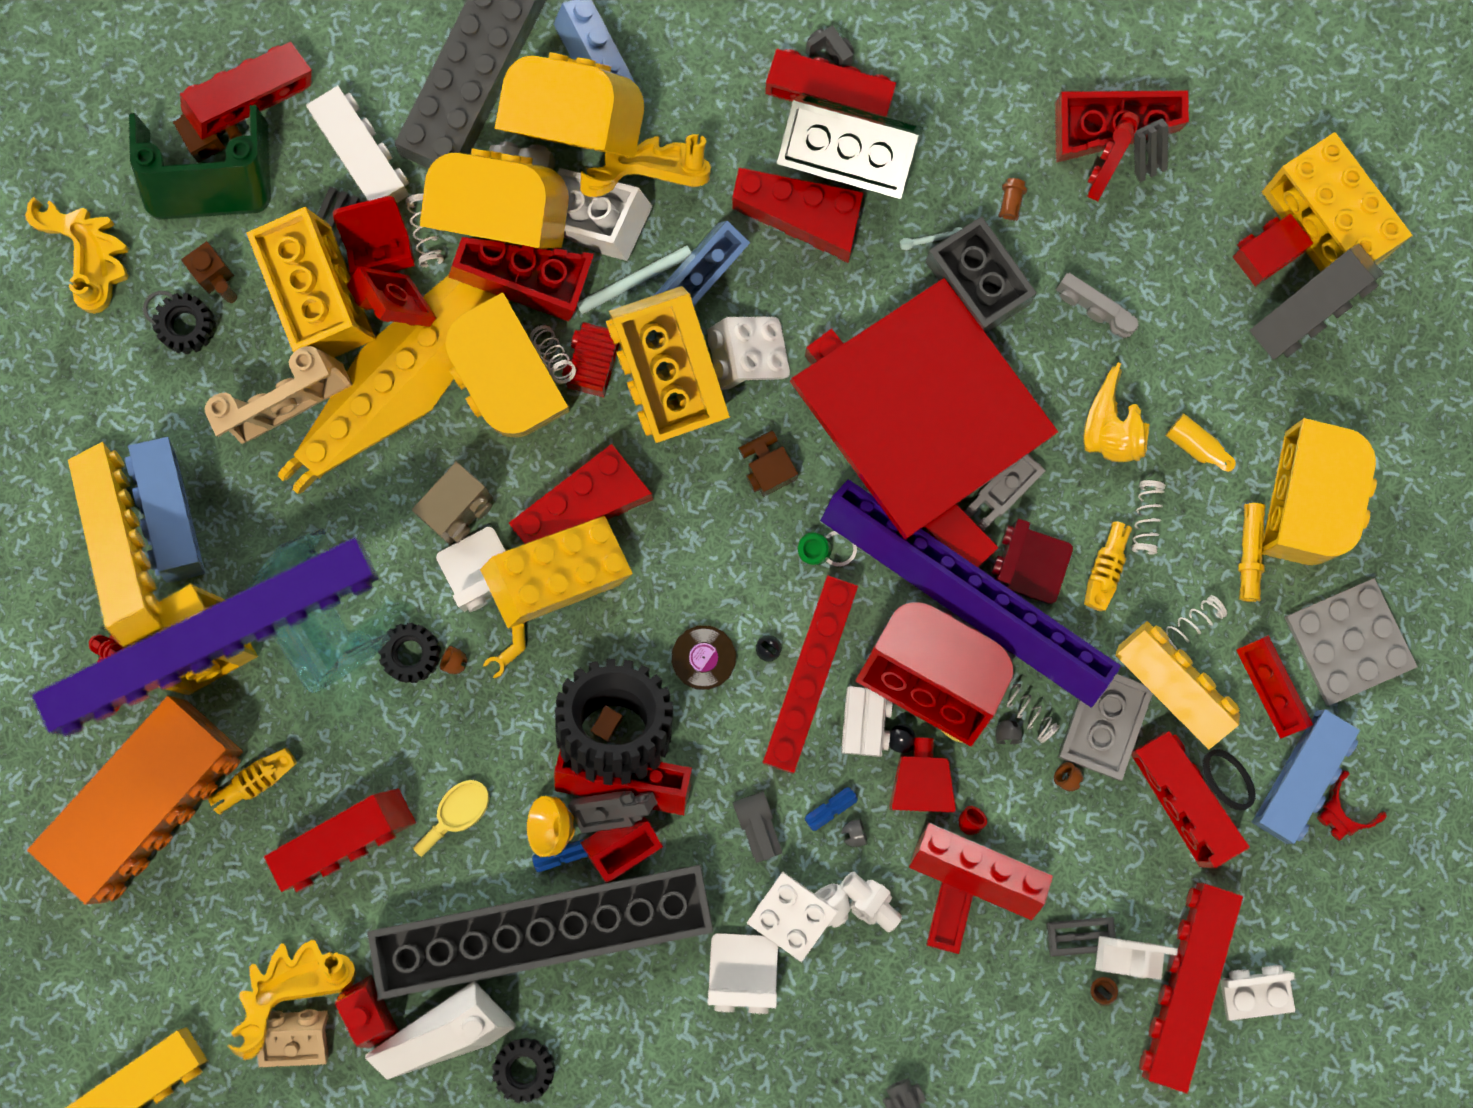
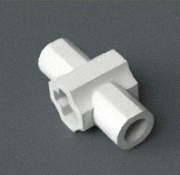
M851 872L844 878L840 886L853 900L850 908L856 917L868 924H875L877 922L887 932H891L898 926L902 915L889 904L892 897L890 895L891 892L886 887L874 880H867L865 882L855 872Z

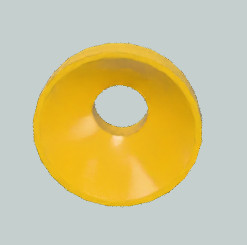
M541 796L533 802L528 814V841L533 852L540 857L558 855L568 842L572 840L575 833L573 826L574 816L563 801L557 797Z

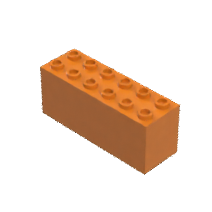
M167 696L34 841L27 851L85 905L106 903L109 900L114 902L126 891L127 886L124 885L132 875L138 876L148 867L150 861L147 858L155 849L158 851L162 850L172 840L173 836L170 834L178 824L181 826L186 824L196 812L193 807L201 798L207 800L209 796L213 795L218 788L216 784L218 779L224 773L226 775L231 774L239 766L241 760L238 757L244 751L187 700Z

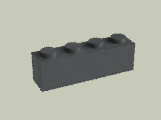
M1357 244L1347 250L1249 331L1273 360L1282 354L1288 358L1302 347L1299 341L1307 334L1312 339L1327 327L1324 321L1331 315L1339 318L1352 308L1353 305L1349 301L1359 294L1364 298L1379 286L1376 280L1384 273L1361 245Z

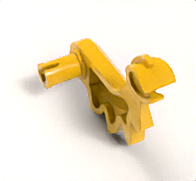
M691 134L686 137V143H671L659 147L660 138L655 136L637 145L635 158L605 152L604 167L589 168L586 174L581 171L580 191L588 197L602 196L612 191L619 179L625 175H643L688 187L702 186L710 180L711 171L710 163L704 159L706 138L701 136L700 144H698L699 134Z
M33 197L27 205L25 214L28 223L36 230L45 233L62 234L70 237L74 242L73 277L70 279L73 285L69 284V288L73 292L74 301L87 313L95 314L102 312L111 302L113 285L125 281L129 277L126 268L114 256L127 253L130 249L116 237L103 233L105 230L113 227L114 222L109 217L90 218L91 214L85 208H80L67 215L61 214L51 201L47 202L49 206L47 211L39 212L42 204Z
M315 940L304 943L291 960L285 944H280L271 957L265 975L260 973L256 964L250 966V979L253 991H241L239 994L247 1013L246 1019L231 1032L235 1038L237 1036L243 1037L244 1044L240 1048L233 1047L232 1045H228V1047L235 1055L243 1057V1060L254 1058L264 1046L267 1035V1021L272 1008L282 1001L337 994L346 991L352 986L356 977L353 962L349 957L336 952L334 954L328 952L322 955Z

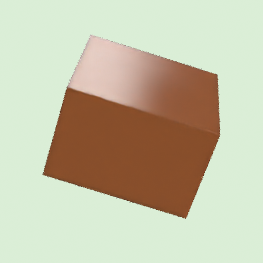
M605 705L591 732L610 742L624 716Z

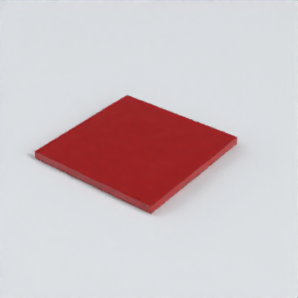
M945 278L813 363L790 380V383L904 540L1058 433L1053 423Z

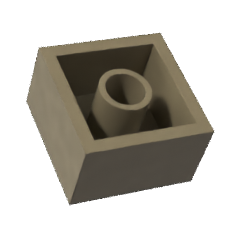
M455 462L412 508V511L444 541L451 545L454 541L459 543L469 534L471 529L468 526L476 517L482 519L492 508L490 502L493 497L483 484L458 462Z

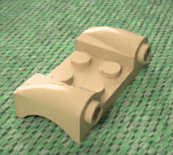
M304 346L296 350L289 359V367L295 378L284 379L276 384V389L267 394H257L247 402L233 398L228 393L216 394L208 400L204 409L217 437L229 431L241 444H244L353 384L342 362L318 348Z

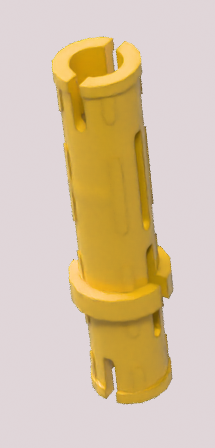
M1260 503L1244 504L1241 563L1238 564V571L1241 572L1239 600L1246 602L1261 601L1262 573L1265 572V565L1262 564L1266 506Z

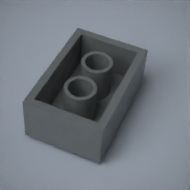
M982 216L928 252L925 263L938 281L943 278L946 279L985 333H988L1029 306L1037 294Z

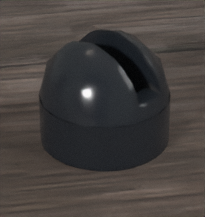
M768 635L758 640L756 654L761 660L772 662L780 656L782 647L776 637ZM764 641L777 650L774 655L761 646Z
M907 724L895 725L890 731L889 747L899 753L911 751L914 748V730Z

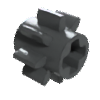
M909 1079L898 1081L887 1087L886 1091L889 1097L883 1099L886 1108H921L920 1104L927 1101L919 1083L912 1086Z

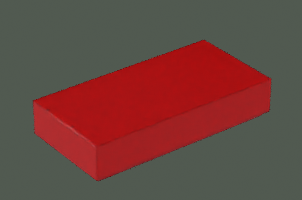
M941 882L926 946L959 954L973 895Z

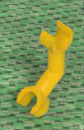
M525 622L511 627L513 644L497 657H490L484 662L483 667L488 666L493 661H497L500 664V670L493 678L502 676L505 672V667L525 650Z

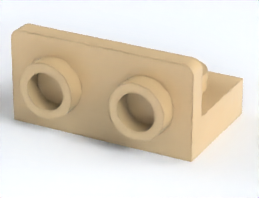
M313 1009L289 1013L271 1011L267 1021L266 1040L262 1050L257 1055L259 1067L326 1064L329 1058L325 1031L328 1011H316Z

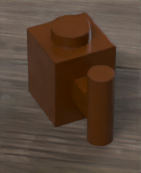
M184 114L179 119L173 121L187 149L198 163L226 149L219 135L227 132L231 140L242 136L237 124H234L202 140Z
M207 241L181 259L199 285L208 294L216 290L228 303H234L237 300V294L227 283L235 275Z
M773 430L738 447L743 459L754 453L757 456V460L749 463L748 470L750 474L746 475V478L754 492L760 490L763 497L796 481L798 478V473L783 446L770 453L768 446L778 442Z

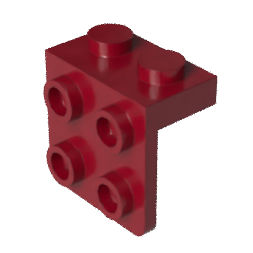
M1018 518L1012 526L1007 525L1001 543L1006 546L1002 557L997 555L991 574L996 575L995 580L1017 594L1047 604H1053L1057 601L1073 552V546L1068 542L1030 530L1031 522Z

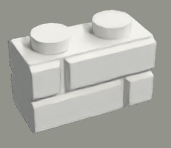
M851 686L846 688L841 754L881 757L882 750H889L890 731L884 730L885 717L891 718V701L868 688Z

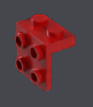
M393 196L377 198L337 208L333 211L334 222L347 251L351 277L358 266L387 272L415 266L410 238Z

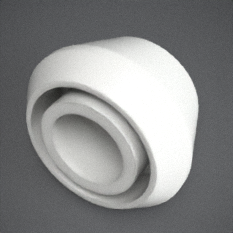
M829 884L814 893L831 907L838 910L828 926L838 927L847 921L848 913L851 909L847 893L841 889L839 884Z

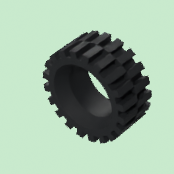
M606 659V666L599 667L598 661L589 663V672L585 673L582 668H579L574 672V682L567 678L562 684L563 693L558 692L555 707L557 748H561V757L566 763L571 760V770L576 774H579L583 769L586 770V779L595 782L597 775L602 776L604 785H612L613 778L620 777L621 784L623 785L631 783L632 774L636 773L640 780L647 776L648 766L655 770L660 765L661 756L666 757L669 751V743H671L673 702H670V692L667 687L662 688V679L657 674L650 679L649 668L641 665L637 671L633 669V661L624 659L623 666H615V659ZM606 705L621 706L632 710L642 719L645 729L632 742L621 745H606L592 740L585 733L582 725L591 713Z

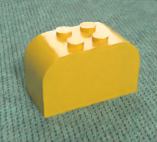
M549 52L548 58L525 56L515 61L505 74L495 129L526 137L635 158L644 114V99L639 87L632 80L612 73L611 66L580 57L571 59L568 56Z
M473 148L471 149V154L448 153L436 159L426 174L420 226L536 248H562L569 202L567 186L557 172L545 166L533 165V158Z
M503 292L462 314L451 324L446 336V350L454 367L449 371L461 390L467 388L470 396L465 399L477 418L483 416L485 421L495 431L504 436L523 437L570 412Z
M1303 418L1285 431L1264 531L1263 555L1305 565H1319L1349 552L1356 546L1361 538L1363 529H1366L1371 514L1370 510H1367L1369 498H1372L1377 486V480L1373 478L1376 466L1375 453L1371 444L1363 435L1351 429Z

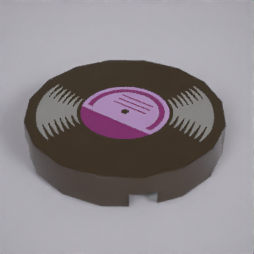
M698 625L686 630L677 638L672 649V665L676 676L685 685L696 690H710L721 686L730 678L735 668L736 651L731 639L723 631L713 626Z

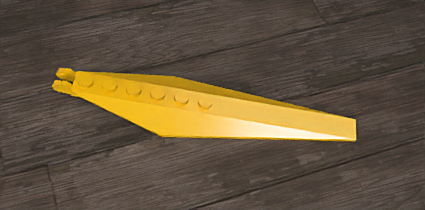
M504 242L506 245L521 246L520 244ZM449 275L446 276L423 296L437 317L431 327L411 326L406 323L392 322L375 337L376 340L366 344L347 371L353 385L330 397L294 453V458L290 459L278 472V477L282 481H287L304 465L309 471L305 472L295 482L292 489L297 494H301L317 478L320 479L328 471L430 412L454 380L449 371L454 365L446 350V336L451 324L462 314L497 295L448 278Z

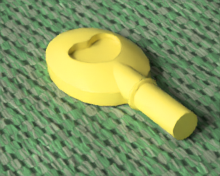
M475 780L463 781L452 787L444 795L438 806L437 819L439 823L432 827L413 847V850L422 857L448 831H464L477 823L488 808L489 792L487 788Z

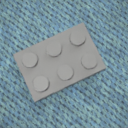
M1116 674L1108 688L1092 708L1078 699L1058 758L1122 781L1153 693L1144 684Z

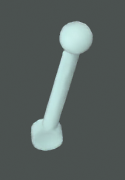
M956 227L951 232L917 239L904 238L900 240V247L903 250H909L914 245L947 239L962 228Z

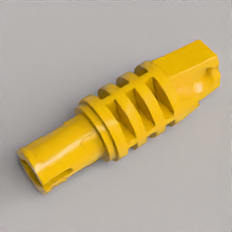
M1112 522L1105 547L1098 550L1094 567L1091 570V576L1088 579L1084 605L1097 611H1105L1117 589V583L1120 580V574L1126 562L1124 550L1132 527L1127 525L1124 528L1125 524L1121 522Z
M287 747L266 757H261L235 774L234 778H232V783L214 795L209 796L208 801L213 806L220 800H225L214 808V811L221 815L225 810L242 799L251 800L279 782V779L295 766L297 761Z

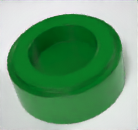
M808 533L798 543L799 557L803 562L817 566L825 563L832 552L831 543L828 538L819 533Z

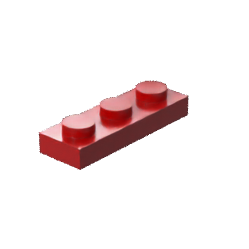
M1269 635L1238 648L1236 651L1280 739L1312 726L1313 723Z

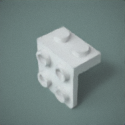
M726 317L707 329V342L711 349L713 367L721 390L731 389L745 380L785 379L790 375L781 323L778 318Z
M486 527L459 543H455L440 551L436 556L455 594L453 598L457 606L464 612L467 610L473 612L487 604L486 600L493 597L480 569L492 556L506 550L492 527Z
M714 934L711 939L708 1005H715L714 1011L735 1012V1006L748 1007L749 1013L768 1014L769 1008H776L778 945L763 935Z

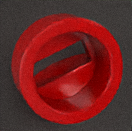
M967 806L958 818L960 831L966 835H975L981 832L987 825L985 814L975 806Z

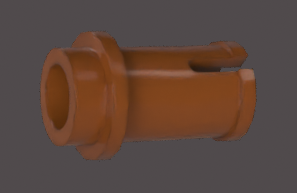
M1009 178L1003 184L1004 196L999 217L1013 221L1019 219L1022 197L1027 193L1026 183L1023 180Z

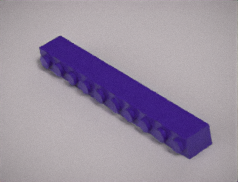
M848 479L832 496L820 520L825 525L1092 708L1108 688L1120 669V664L924 530L920 529L904 540L875 498Z
M354 537L31 694L48 733L60 734L63 737L74 735L84 729V723L94 718L96 721L107 719L117 713L115 708L125 703L134 705L142 702L149 697L148 692L158 687L161 689L170 688L181 682L180 676L191 671L193 674L203 672L213 666V660L223 655L225 658L238 655L245 650L244 645L254 640H257V642L266 641L276 636V630L287 624L290 627L299 625L309 619L308 614L321 608V611L332 609L341 603L340 598L350 593L356 596L367 592L373 587L372 583L379 580V577L363 543Z

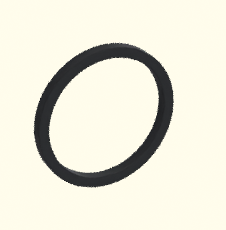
M1213 749L1208 752L1203 758V771L1213 792L1222 802L1235 810L1243 811L1250 808L1255 802L1256 795L1253 782L1246 769L1234 756L1224 750ZM1212 756L1225 758L1240 772L1248 789V801L1246 804L1234 802L1220 790L1210 770V759Z

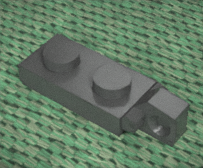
M619 791L574 798L567 806L574 816L581 833L633 826L636 821L642 820L644 815H649L650 811L658 803L653 792L639 793L634 796L632 791Z

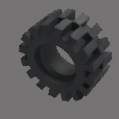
M178 293L172 294L173 300H169L167 297L162 301L165 305L163 307L158 305L156 310L159 314H153L152 318L156 325L152 326L153 330L157 333V338L169 349L179 354L180 352L191 354L190 351L192 350L199 352L202 345L206 347L209 344L208 338H213L215 334L212 329L216 328V322L213 320L214 315L198 297H192L187 293H183V297ZM183 313L194 315L196 319L194 330L187 335L176 334L173 329L176 317Z
M407 623L406 625L398 624L394 630L390 628L386 632L388 634L386 638L382 637L380 641L382 647L378 648V654L381 655L379 661L385 668L384 671L392 676V678L405 683H417L419 680L427 679L428 675L436 670L435 667L440 662L439 653H441L436 637L425 627L413 623ZM407 641H415L422 648L421 659L411 666L403 665L398 658L400 646Z
M521 1038L513 1040L504 1046L495 1057L496 1060L492 1067V1070H494L492 1078L493 1082L496 1081L498 1092L502 1091L505 1094L504 1098L507 1100L511 1098L515 1103H520L521 1101L528 1103L536 1098H540L554 1079L555 1065L552 1053L550 1054L547 1050L548 1048L535 1039ZM519 1057H528L536 1064V1077L529 1083H520L512 1076L511 1066L514 1060Z

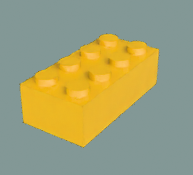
M606 516L494 555L480 569L508 629L621 585L633 574Z

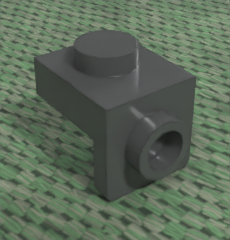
M833 25L825 30L818 29L809 36L806 43V54L809 58L825 48L837 66H852L854 49L846 37L842 39Z

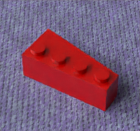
M1188 90L1061 92L1055 101L1056 163L1104 151L1108 141L1115 143L1113 132L1123 114L1127 112L1138 115L1140 124L1137 130L1163 119L1168 124V135L1180 132L1189 122ZM1134 136L1130 144H1134Z
M739 168L732 196V209L849 263L863 192Z
M462 237L448 278L495 295L503 292L508 300L569 322L575 312L594 254L586 252L582 254L569 253L567 250L537 249L525 245H506L504 242Z
M610 444L510 521L509 525L523 543L527 544L602 516H606L608 520L652 501L653 497L652 493L616 448Z
M1170 731L1163 732L1134 749L1131 756L1198 866L1217 868L1247 850L1250 846L1204 782L1200 770L1194 763H1191L1184 753L1186 749L1180 738L1175 734L1172 736Z
M399 788L376 793L268 853L264 858L280 891L283 892L294 888L295 892L298 893L314 884L312 878L320 874L324 878L339 871L342 862L348 859L350 862H354L369 854L367 849L376 844L380 847L397 838L395 834L416 824V821Z

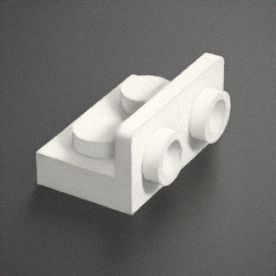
M1282 965L1262 967V974L1250 975L1249 970L1230 971L1229 978L1220 979L1226 1019L1231 1021L1295 1012L1290 980H1295L1294 972L1283 971Z

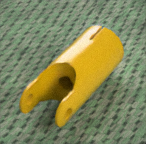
M1184 413L1165 435L1198 462L1215 464L1227 472L1232 471L1236 466L1235 459L1224 450L1220 442Z

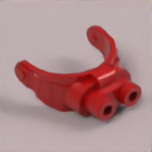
M1346 770L1341 772L1337 781L1331 786L1328 797L1329 801L1323 806L1324 811L1317 816L1321 824L1326 827L1328 825L1331 826L1332 830L1330 833L1338 841L1342 840L1347 834L1352 836L1358 830L1374 827L1387 817L1386 813L1382 811L1371 822L1360 824L1352 821L1345 815L1340 805L1339 790L1343 780L1350 774Z

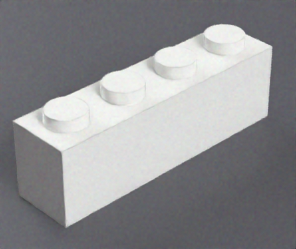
M336 86L306 105L368 201L393 196L398 203L409 196L405 188L409 184L408 180L399 167L393 170L388 161L393 158L383 142L377 145L372 138L376 132L368 119L365 117L360 120L356 114V111L360 108L350 92L344 95L339 86Z

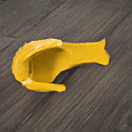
M1117 362V365L1113 366L1106 376L1088 411L1083 432L1084 449L1087 452L1102 453L1104 459L1113 462L1140 461L1146 455L1150 425L1144 423L1141 417V410L1137 404H1132L1128 407L1129 414L1126 420L1121 421L1118 418L1116 390L1122 371L1120 369L1121 363Z

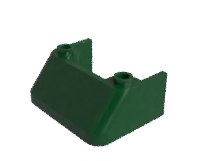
M250 105L251 136H239L228 143L226 147V162L164 166V157L160 149L151 143L150 130L135 113H129L130 163L146 212L155 219L164 220L251 214L265 210L271 199L268 122L258 107Z

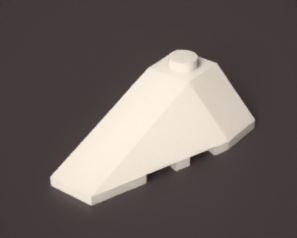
M473 981L367 1053L366 1060L388 1080L489 1046L514 1029L515 1023Z

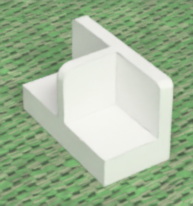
M1099 936L1095 970L1161 980L1164 954L1177 955L1178 949L1151 943Z

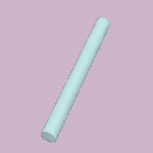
M686 245L579 301L577 307L580 313L584 314L685 261L691 254L689 247Z

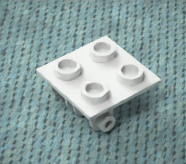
M782 872L767 895L761 900L747 924L802 962L838 910Z

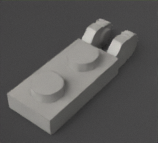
M1067 273L1056 288L1061 293L1060 298L1064 302L1072 306L1079 304L1087 309L1086 314L1098 323L1106 321L1109 323L1111 332L1119 335L1122 339L1130 337L1138 329L1139 321H1137L1135 316H1132L1122 306L1071 273Z
M1027 454L994 477L977 494V499L964 512L969 517H972L983 502L993 511L978 523V527L984 531L998 516L1001 517L1046 470Z

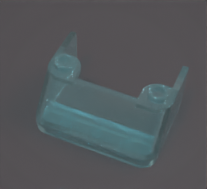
M322 528L280 544L252 579L249 588L319 555L314 548L326 535L324 529ZM321 608L308 614L309 619L293 627L287 624L277 629V635L274 636L301 683L311 693L330 686L371 660L391 639L388 633L375 639H371L369 635L360 630L349 634L334 608L326 611H321Z

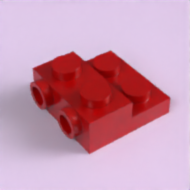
M358 266L346 285L354 298V302L365 310L373 309L375 315L382 321L431 327L437 318L409 275Z

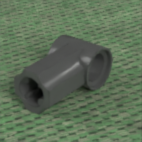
M764 791L732 802L741 829L745 830L748 844L756 863L782 854L783 852L771 821L773 820L772 813Z

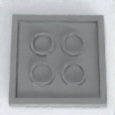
M1375 578L1284 617L1326 706L1335 704L1417 668L1416 662Z

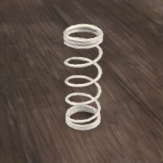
M423 194L409 196L405 201L407 210L415 214L410 219V223L418 227L413 232V237L420 240L416 250L423 254L418 259L419 265L427 267L429 265L426 264V260L436 258L439 261L437 264H441L444 261L443 255L439 254L442 250H433L425 253L418 249L421 243L430 239L435 241L439 237L432 236L423 240L415 236L416 231L423 227L413 224L412 220L415 216L421 214V211L416 213L411 211L409 207H416L413 202L423 200Z
M546 325L536 327L531 332L529 339L548 369L552 379L558 384H565L571 381L576 374V368L569 361V356L564 353V348L560 346L559 340L555 338L553 330ZM541 329H547V330H543V331L539 332V333L536 335V337H535V339H534V342H533V336L535 335V333H536L537 331H539V330H541ZM551 332V338L545 339L540 345L536 344V339L541 333ZM547 340H550V341L547 343V344H548L547 346H544V345H543L544 342H546ZM554 340L557 341L558 345L550 347L545 353L540 352L541 349L550 346ZM556 347L554 351L547 353L550 349ZM558 348L562 349V353L553 356L550 361L545 360L546 355L554 353ZM563 356H566V357H567V360H561V361L557 362V361L560 360ZM557 362L552 368H550L551 363ZM567 365L572 366V371L568 375L563 377L554 375L555 371L562 370Z
M1143 480L1139 484L1140 489L1145 490V486H1155L1156 490L1142 492L1138 495V498L1144 501L1140 497L1143 494L1164 493L1163 489H1165L1166 485L1159 481ZM1159 504L1145 505V506L1139 507V508L1136 510V512H1137L1139 515H1142V514L1139 512V509L1147 508V507H1163V506H1162V505H1159ZM1151 518V519H1146V520L1138 521V522H1136L1134 525H1135V527L1139 530L1140 528L1137 527V524H1138V523L1150 522V521H1158V522H1160L1161 520H1160V519H1156V518ZM1149 532L1150 534L1135 536L1133 541L1136 544L1132 545L1131 550L1133 552H1138L1136 549L1149 551L1147 552L1148 554H1156L1158 548L1156 545L1138 543L1135 539L1142 536H1159V534Z
M1210 595L1207 600L1202 601V610L1203 604L1207 602L1218 610L1215 613L1217 617L1223 619V617L1227 616L1226 608L1217 597ZM1197 609L1190 610L1189 616L1191 619V612L1196 611L1200 613L1203 617H1205L1207 619V622L1211 626H1213L1212 621L1204 613ZM1180 617L1178 619L1179 627L1180 620L1183 619L1189 622L1196 629L1198 634H1201V631L1198 629V627L1195 624H1193L1190 620L1183 617ZM1173 626L1166 627L1167 635L1168 629L1172 628L1176 630L1178 633H1180L1184 637L1185 641L1189 643V639L1180 630ZM1169 639L1168 642H1169L1176 650H1178V649L1175 647V645L1172 643V641Z
M1015 684L1011 687L1014 688L1016 686H1019L1014 695L1008 701L1007 707H1011L1013 705L1010 703L1019 692L1021 684ZM1025 695L1021 698L1025 699L1029 697L1023 708L1018 713L1017 718H1021L1023 716L1020 714L1023 712V710L1030 702L1031 695ZM1035 706L1032 708V710H1035L1037 708H1039V710L1027 726V729L1033 728V726L1031 725L1041 712V706ZM1046 717L1042 720L1050 719L1044 730L1037 737L1040 743H1044L1060 728L1057 723L1049 727L1052 717ZM1049 727L1050 730L1043 737H1041Z

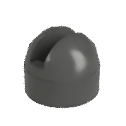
M1003 720L996 729L997 744H1006L1004 740H1012L1010 744L1022 743L1020 725L1016 721Z
M861 819L846 823L842 829L841 834L849 832L850 838L844 840V843L850 847H860L868 844L866 833L863 834L862 831L864 826Z

